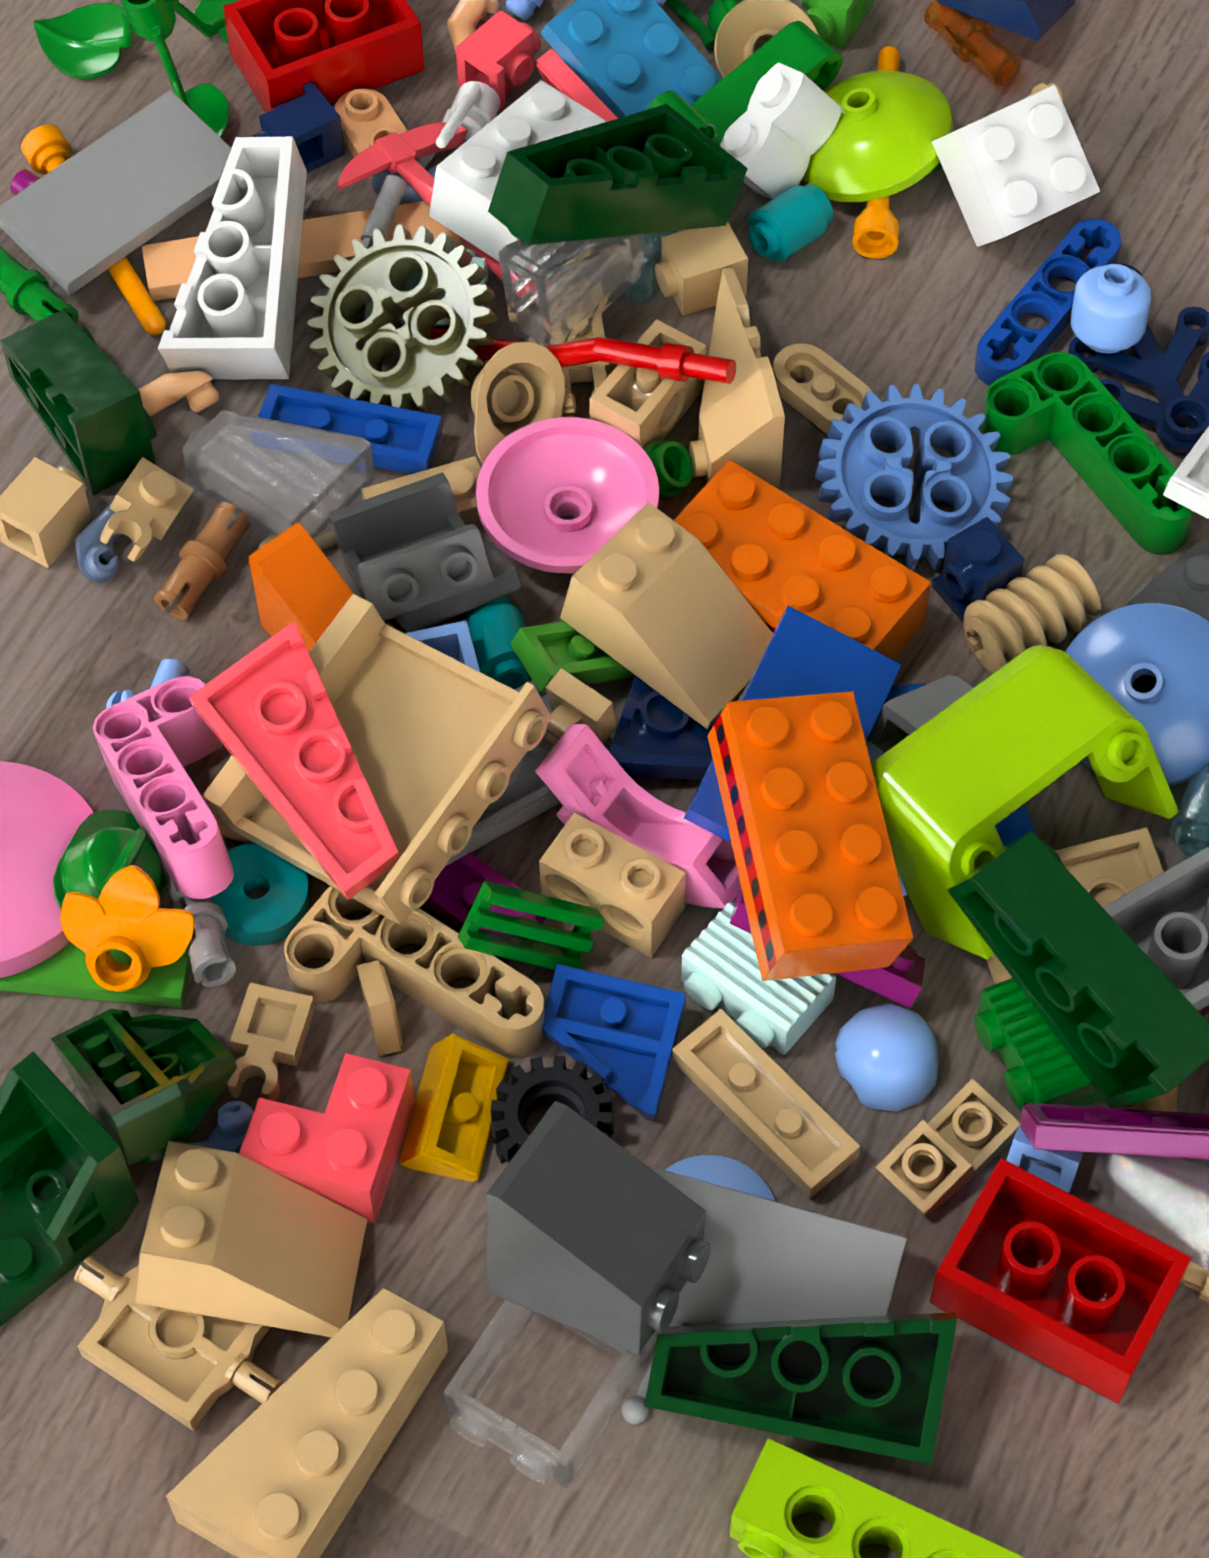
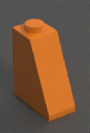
M297 522L253 552L248 558L261 626L273 636L295 620L309 653L354 593L306 529Z

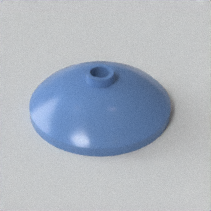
M1142 603L1113 610L1084 628L1071 642L1065 652L1072 656L1145 727L1168 785L1174 786L1186 782L1209 768V621L1194 612L1174 605ZM1143 675H1150L1157 680L1155 687L1147 693H1139L1133 689L1135 680ZM1088 757L1080 761L1086 768H1088L1091 772L1094 773Z

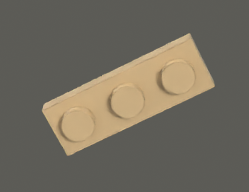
M722 1009L672 1048L671 1061L809 1199L859 1158L861 1146Z

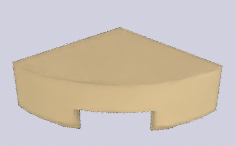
M379 960L356 965L378 1055L383 1056L401 1051L403 1040L395 1001L384 965H380Z

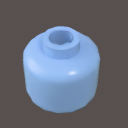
M1120 264L1097 266L1083 273L1075 286L1070 324L1075 336L1092 350L1108 354L1128 349L1138 343L1146 331L1151 305V288L1146 279L1135 270Z

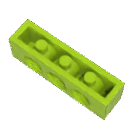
M769 1438L731 1515L729 1537L739 1541L738 1548L750 1558H861L859 1551L863 1547L874 1543L889 1547L897 1558H1025ZM803 1513H817L828 1521L831 1531L819 1538H809L800 1534L795 1529L792 1521Z

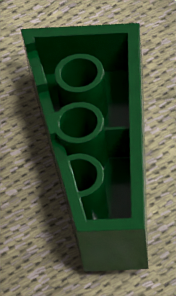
M1032 831L1003 846L947 890L1109 1108H1120L1167 1094L1209 1059V1022L1065 868L1055 850L1044 841H1041Z
M956 1312L668 1327L664 1332L657 1334L644 1406L931 1465L957 1315Z

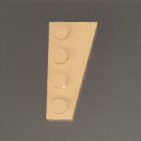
M383 1288L166 1495L176 1522L237 1558H320L446 1356L448 1344L444 1321Z

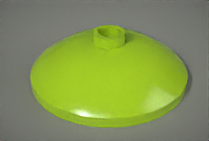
M880 70L864 72L830 85L823 91L842 107L841 114L830 137L810 156L809 165L800 184L802 186L813 184L819 187L829 200L839 202L872 201L896 194L914 185L929 174L940 162L932 141L954 131L953 116L947 98L936 85L927 79L899 71Z

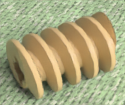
M1057 554L1046 561L1045 566H1036L1028 571L1025 578L1017 577L1006 584L1005 589L997 588L989 593L985 600H976L968 605L963 620L965 639L983 669L992 675L1006 665L1005 659L1010 662L1032 646H1047L1046 638L1056 644L1066 639V627L1076 633L1086 627L1087 618L1085 612L1097 616L1102 611L1101 603L1093 581L1080 563L1067 555Z

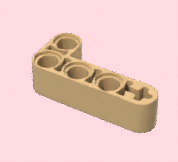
M329 886L294 927L285 941L284 956L293 992L313 996L315 1004H324L340 996L358 975L356 965L379 960L380 965H384L390 984L498 1054L508 1058H523L532 1055L538 1050L545 1039L542 1031L545 1006L540 987L495 956L465 949L458 938L459 933L419 908L414 909L403 926L353 898L347 900L339 890ZM356 910L370 913L365 918L359 920L343 918L348 913ZM405 944L422 946L418 952L412 954H401L395 951ZM314 958L330 960L325 966L317 969L303 966L307 961ZM459 977H468L476 981L473 985L464 989L453 988L447 985L453 979Z

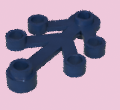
M1117 263L1120 265H1124L1132 270H1135L1138 274L1142 276L1140 271L1137 270L1135 267L1128 264ZM1188 307L1179 313L1175 335L1164 354L1148 323L1142 338L1138 343L1131 346L1137 358L1120 351L1110 354L1094 351L1077 337L1073 338L1070 342L1068 353L1077 356L1093 373L1100 369L1154 391L1159 403L1127 392L1125 387L1116 380H1100L1133 419L1155 427L1157 437L1169 449L1180 453H1189L1208 428L1209 352L1201 359L1197 373L1198 381L1189 396H1184L1177 382L1195 347L1205 344L1209 339V312L1205 309ZM1194 324L1199 326L1201 329H1191L1186 325ZM1088 352L1093 357H1082L1078 353Z

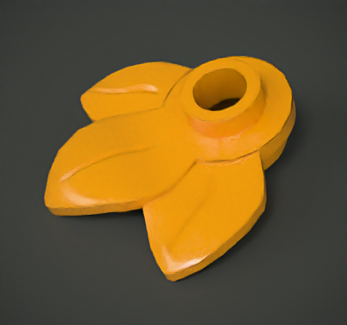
M136 865L127 866L114 873L104 885L98 899L89 894L67 892L61 907L60 922L66 938L86 953V966L93 980L100 987L114 992L134 989L147 979L152 967L165 966L176 962L186 951L195 927V918L191 911L159 908L160 897L154 881ZM118 949L124 951L131 957L132 961L129 963H119L113 959L110 950Z

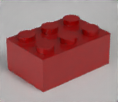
M239 0L222 6L230 55L265 113L273 110L280 104L287 103L304 95L302 86L311 81L328 102L334 105L348 91L360 88L376 89L425 70L421 23L406 0Z
M1000 1158L936 1272L929 1303L946 1312H956L957 1318L1119 1404L1181 1285L1192 1257Z

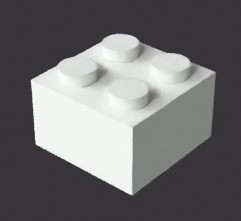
M1055 85L932 141L977 247L1004 238L1100 192Z

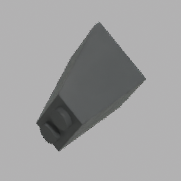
M555 1101L486 1193V1291L639 1355L655 1330L664 1332L670 1325L678 1306L679 1293L686 1282L696 1283L704 1272L710 1255V1243L703 1241L705 1209L569 1106Z

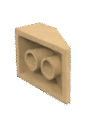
M649 502L572 575L560 619L706 729L718 719L727 702L735 701L742 694L773 635L772 631L699 539Z
M168 1141L140 1250L135 1303L333 1337L349 1319L367 1219L238 1153Z

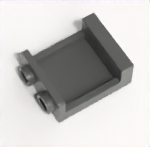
M443 472L328 512L344 564L362 598L373 603L383 621L494 582L480 531L474 524L465 525L461 519L449 481Z

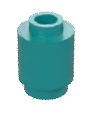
M813 184L792 186L750 214L748 221L749 241L754 250L761 256L775 262H782L826 232L827 225L833 220L832 205L826 194Z
M502 596L466 611L464 614L465 621L468 624L480 672L512 689L525 684L530 676L510 645L519 629L526 627L521 610L512 605L509 598Z

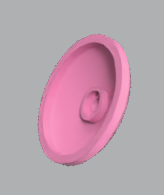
M578 417L551 418L531 423L516 430L504 438L490 452L482 465L477 480V510L482 526L489 538L512 559L526 566L546 572L576 573L648 502L658 509L659 483L651 459L645 450L626 433L596 420ZM565 516L575 517V519L564 520L561 518Z

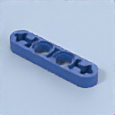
M1087 219L1080 221L1069 231L981 337L977 345L975 357V372L981 381L990 386L997 379L1044 355L1071 322L1075 290L1070 292L1055 290L1048 281L1052 278L1063 276L1071 278L1077 283L1083 273L1094 267L1116 264L1121 246V235L1115 226L1101 219ZM1094 245H1098L1088 255L1087 262L1084 263L1082 261L1084 248L1091 249ZM1036 313L1043 316L1049 324L1040 329H1030L1024 327L1017 318L1023 314ZM1010 341L1015 345L1012 359L1004 358L1000 363L992 359L1002 358L1009 349Z

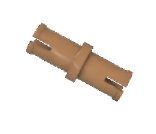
M219 502L215 512L195 541H187L180 550L179 556L181 561L162 589L154 596L155 603L164 611L168 604L175 600L179 592L181 593V597L169 613L170 616L179 620H187L191 615V610L211 581L220 580L227 569L226 559L252 524L247 514L242 511L237 519L233 520L227 529L225 528V525L238 508L228 502Z

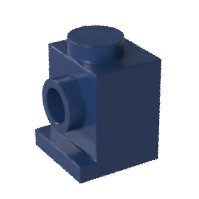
M312 81L302 86L304 95L287 103L280 104L273 110L260 115L261 131L252 135V137L293 136L307 173L345 155L340 115Z
M986 517L947 540L942 574L932 579L931 586L963 623L964 613L968 605L976 600H985L986 596L997 588L1005 589L1006 584L1022 576L1025 559L994 523Z

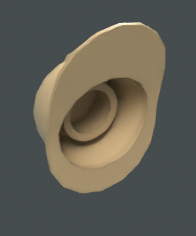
M530 341L513 342L498 350L476 376L471 390V407L475 415L474 435L476 452L482 465L490 452L511 433L531 423L562 417L565 397V376L559 360L546 347Z

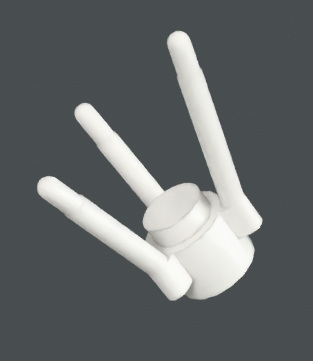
M470 81L464 83L459 88L451 109L447 110L442 123L446 124L436 140V145L439 148H445L459 126L468 129L465 137L467 141L497 117L501 101L496 91L481 82ZM436 153L417 159V162L425 169Z

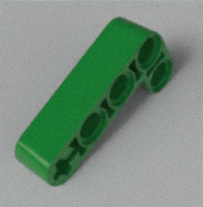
M794 21L780 30L692 105L675 91L669 90L657 96L648 105L646 110L668 104L720 146L727 129L748 110L751 96L758 81L777 63L804 73L821 90H824L838 75L843 58L836 49L801 21Z
M1053 352L997 379L989 386L983 407V414L986 417L980 432L982 434L989 432L1000 433L999 441L992 452H1006L1009 455H1015L1049 439L1134 541L1145 551L1157 555H1167L1176 552L1184 545L1194 511L1163 495L1170 478L1177 469L1082 360L1067 352Z

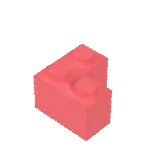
M345 1053L325 1114L259 1097L239 1154L366 1218L367 1222L376 1224L415 1105L411 1069Z

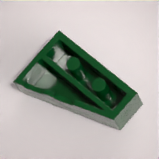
M61 310L0 340L10 377L93 496L127 479L142 457L156 464L151 439L157 437V432L149 414L143 407L140 391L101 351L85 326L80 328L64 310Z

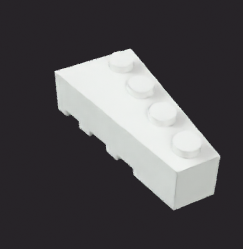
M293 136L235 138L212 200L214 210L206 232H200L194 249L196 259L187 284H181L174 305L177 311L169 331L164 330L158 346V351L171 373L203 370L213 380L289 379L307 170Z

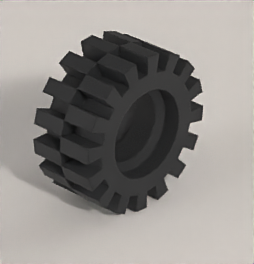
M542 1056L530 1059L531 1071L525 1073L519 1064L510 1071L511 1083L508 1084L501 1080L496 1088L497 1100H492L491 1124L493 1144L495 1143L496 1154L501 1164L506 1161L509 1164L529 1137L530 1132L526 1126L529 1114L537 1106L557 1101L569 1106L612 1139L614 1121L610 1092H604V1081L597 1073L588 1078L587 1065L578 1060L573 1069L570 1070L566 1068V1058L563 1056H554L553 1067L547 1068L543 1066Z

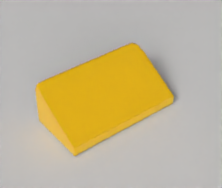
M454 1033L435 1043L428 1054L399 1158V1164L416 1171L469 1182L477 1181L492 1129V1100H497L496 1088L501 1080L505 1079L510 1059Z

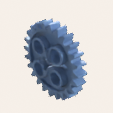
M919 384L913 385L908 398H902L894 385H889L884 402H881L874 393L869 391L864 397L862 409L849 403L846 405L842 417L843 421L833 419L827 434L829 439H823L818 453V457L822 460L818 463L815 479L824 483L821 484L817 498L820 502L833 503L827 515L828 520L833 523L845 520L847 523L845 526L846 531L856 537L860 536L865 540L864 542L874 548L877 547L884 550L883 553L892 559H895L896 555L904 556L907 568L914 571L920 557H926L931 568L936 571L939 570L944 559L947 540L986 517L998 528L1002 520L999 515H1004L1011 499L1005 493L1008 492L1011 486L1013 476L1002 472L1010 459V455L1006 452H992L1001 435L999 432L982 434L979 431L986 417L983 413L969 419L962 415L966 405L965 399L961 398L950 408L943 405V389L939 388L930 401L923 399ZM912 431L916 432L919 437V450L914 470V481L917 485H920L914 501L916 524L909 520L913 473L907 467L913 454ZM873 443L886 444L895 453L881 452L875 448ZM939 447L946 449L949 452H951L954 457L947 458L940 456L933 450V448ZM872 497H885L892 501L895 507L887 508L880 506ZM932 501L946 502L952 506L955 512L941 511L935 507Z

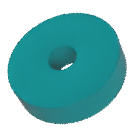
M256 843L243 844L229 850L228 855L234 870L232 882L225 890L212 896L214 903L223 909L228 926L225 936L240 944L252 946L268 945L286 938L306 915L310 907L311 895L307 873ZM258 888L268 891L264 897L259 899H252L247 896L252 890Z

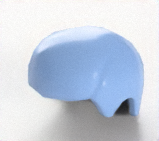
M883 1003L860 1010L839 1029L835 1042L837 1049L835 1058L841 1078H845L852 1086L862 1105L870 1109L897 1112L921 1103L935 1088L939 1067L938 1047L932 1030L918 1013L894 1004Z

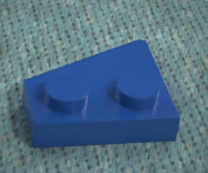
M557 964L545 1006L542 1031L544 1036L573 1060L586 1064L587 1071L590 1074L594 1075L597 1073L608 1089L643 1118L656 1122L671 1064L672 1048L675 1047L687 1001L686 993Z

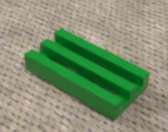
M484 880L458 938L465 949L553 970L556 969L557 964L582 969L583 963L579 957L582 952H590L594 944L590 934L592 930L600 931L605 919L596 908ZM491 904L575 926L572 931L540 924L537 920L521 916L512 917L488 910ZM480 927L487 928V929H491V930H495V931H499V932H503V933H507V934H512V935H516V936H520V937H524V938H528V939H532V940H536V941H540V942H544V943H548V944H552V945H556V946H561V947H564V949L558 948V947H554V946H550V945H546V944H542V943H538V942H534V941H529V940H525V939L513 937V936H509V935H505V934H501V933H497V932H493V931H489V930L480 929Z

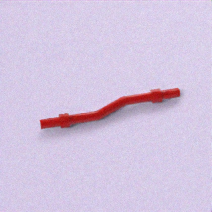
M433 327L431 340L442 337L448 330ZM596 337L543 346L559 360L561 368L601 361L658 371L659 376L663 379L686 382L692 377L727 384L732 383L736 374L735 360L694 353L691 346L670 342L665 343L662 347ZM493 338L495 340L494 345L477 346L475 353L483 361H489L498 350L515 341Z

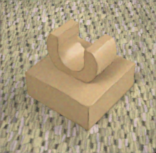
M562 668L546 686L552 718L547 723L546 731L549 734L545 739L552 746H555L571 724H587L602 743L605 742L617 727L612 702Z

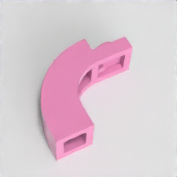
M571 724L535 771L562 803V808L556 814L561 822L565 825L575 812L685 871V903L724 909L728 902H733L741 888L732 844L684 819L686 812L665 804L640 787L624 771L587 724Z

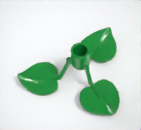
M121 0L124 7L113 3H96L77 8L55 18L34 20L36 36L46 57L62 73L77 79H92L112 72L120 63L121 48L126 49L133 45L134 31L145 40L155 42L174 94L222 140L227 133L231 116L226 97L212 84L197 85L184 92L165 39L173 32L176 12L205 37H212L219 32L223 42L228 44L222 6L239 0H200L195 9V14L180 3L179 0Z

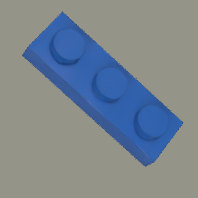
M270 384L253 431L257 445L414 474L431 468L442 435L443 425L442 416Z

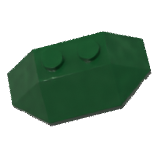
M109 1009L51 1038L89 1112L120 1145L128 1166L138 1161L148 1163L164 1157L168 1141L177 1142L191 1135L237 1069L232 1054L198 1019L161 1014L131 1017L127 1010Z

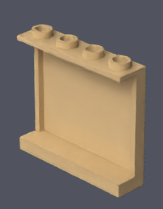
M352 594L311 649L309 655L400 855L399 860L391 869L352 898L403 926L413 910L418 909L428 900L432 893L435 879L451 857L459 854L470 840L473 826L488 805L497 801L503 795L508 786L511 773L526 752L533 750L541 742L547 729V723L552 717L534 685L526 682L521 691L518 692L385 624L373 603ZM231 756L202 795V798L223 825L339 890L233 756Z

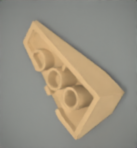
M734 267L722 270L709 356L735 360L736 374L730 384L705 380L699 414V439L689 443V452L693 462L694 477L704 476L707 484L730 459L772 486L780 489L785 414L768 357L761 358V337L757 326L751 327L748 302Z

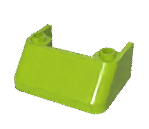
M1036 645L1026 649L885 752L871 765L895 865L926 934L987 960L994 955L993 951L947 890L1003 847L995 825L1086 757L1089 759L1105 798L1168 819L1179 813L1145 727L1065 651L1044 645Z

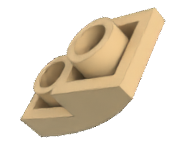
M972 1078L929 1123L922 1119L875 1168L926 1217L958 1192L1013 1141L1021 1123Z

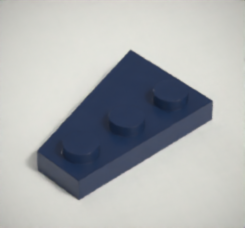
M635 675L609 752L629 776L702 780L712 760L707 735L715 722L706 729Z

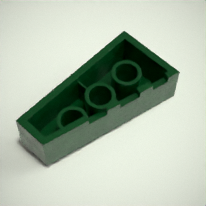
M664 104L508 151L488 212L506 226L514 237L524 241L527 245L726 226L748 168L668 104Z

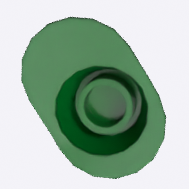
M106 809L90 814L80 824L60 858L53 877L54 897L60 910L67 892L89 894L98 899L110 877L120 869L130 865L140 867L150 876L160 896L166 884L160 857L154 845L147 839L146 830L139 826L132 814L125 811Z

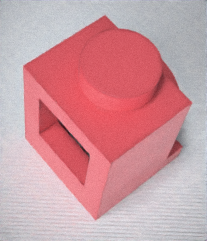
M502 10L498 11L456 46L458 86L461 87L464 83L470 81L487 84L499 95L501 104L498 113L506 107V94L514 87L523 85L535 70L534 54L541 49V40L536 31L530 25L518 22Z

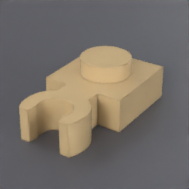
M142 457L110 505L109 509L115 513L111 515L100 535V541L107 545L115 534L128 536L134 545L128 555V559L133 562L137 561L142 557L152 536L160 541L162 540L194 489Z
M249 983L230 1039L232 1051L244 1055L235 1061L237 1069L227 1082L231 1097L239 1098L242 1085L247 1079L260 1077L265 1080L261 1091L262 1098L272 1101L277 1100L281 1090L277 1064L283 1063L297 1067L316 1009L313 996Z

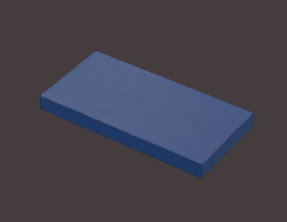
M788 605L741 701L853 691L865 741H867L902 664ZM712 758L684 819L731 843Z

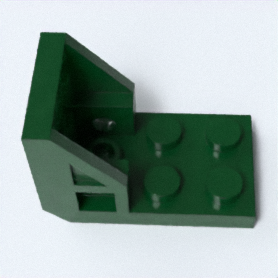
M34 1051L10 1069L0 1088V1327L118 1233L139 1203V1198L120 1145Z

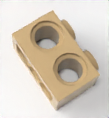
M575 812L539 860L541 895L598 909L605 919L600 931L649 958H652L685 910V871Z

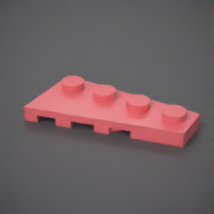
M295 620L189 696L194 709L347 900L351 899L396 864L400 858L399 852L370 787L364 778Z

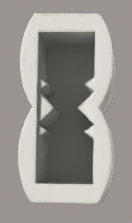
M777 63L758 81L751 96L748 110L727 129L720 146L748 168L743 182L756 193L772 200L792 186L800 183L809 165L810 156L827 141L835 129L842 107L804 73Z

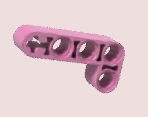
M182 676L165 681L105 709L95 719L93 731L113 783L139 826L146 830L147 839L154 845L163 866L178 891L185 897L206 899L219 894L232 882L234 870L216 818L183 767L214 752L221 741L194 709L189 699V696L202 688L205 683L199 678Z

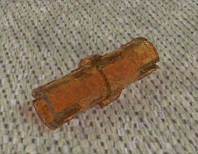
M934 0L928 6L924 15V22L952 45V52L956 57L964 62L971 61L996 86L998 84L1001 86L1005 85L1015 77L1021 66V59L992 35V28L989 24L978 18L973 19L970 15L938 4V0Z

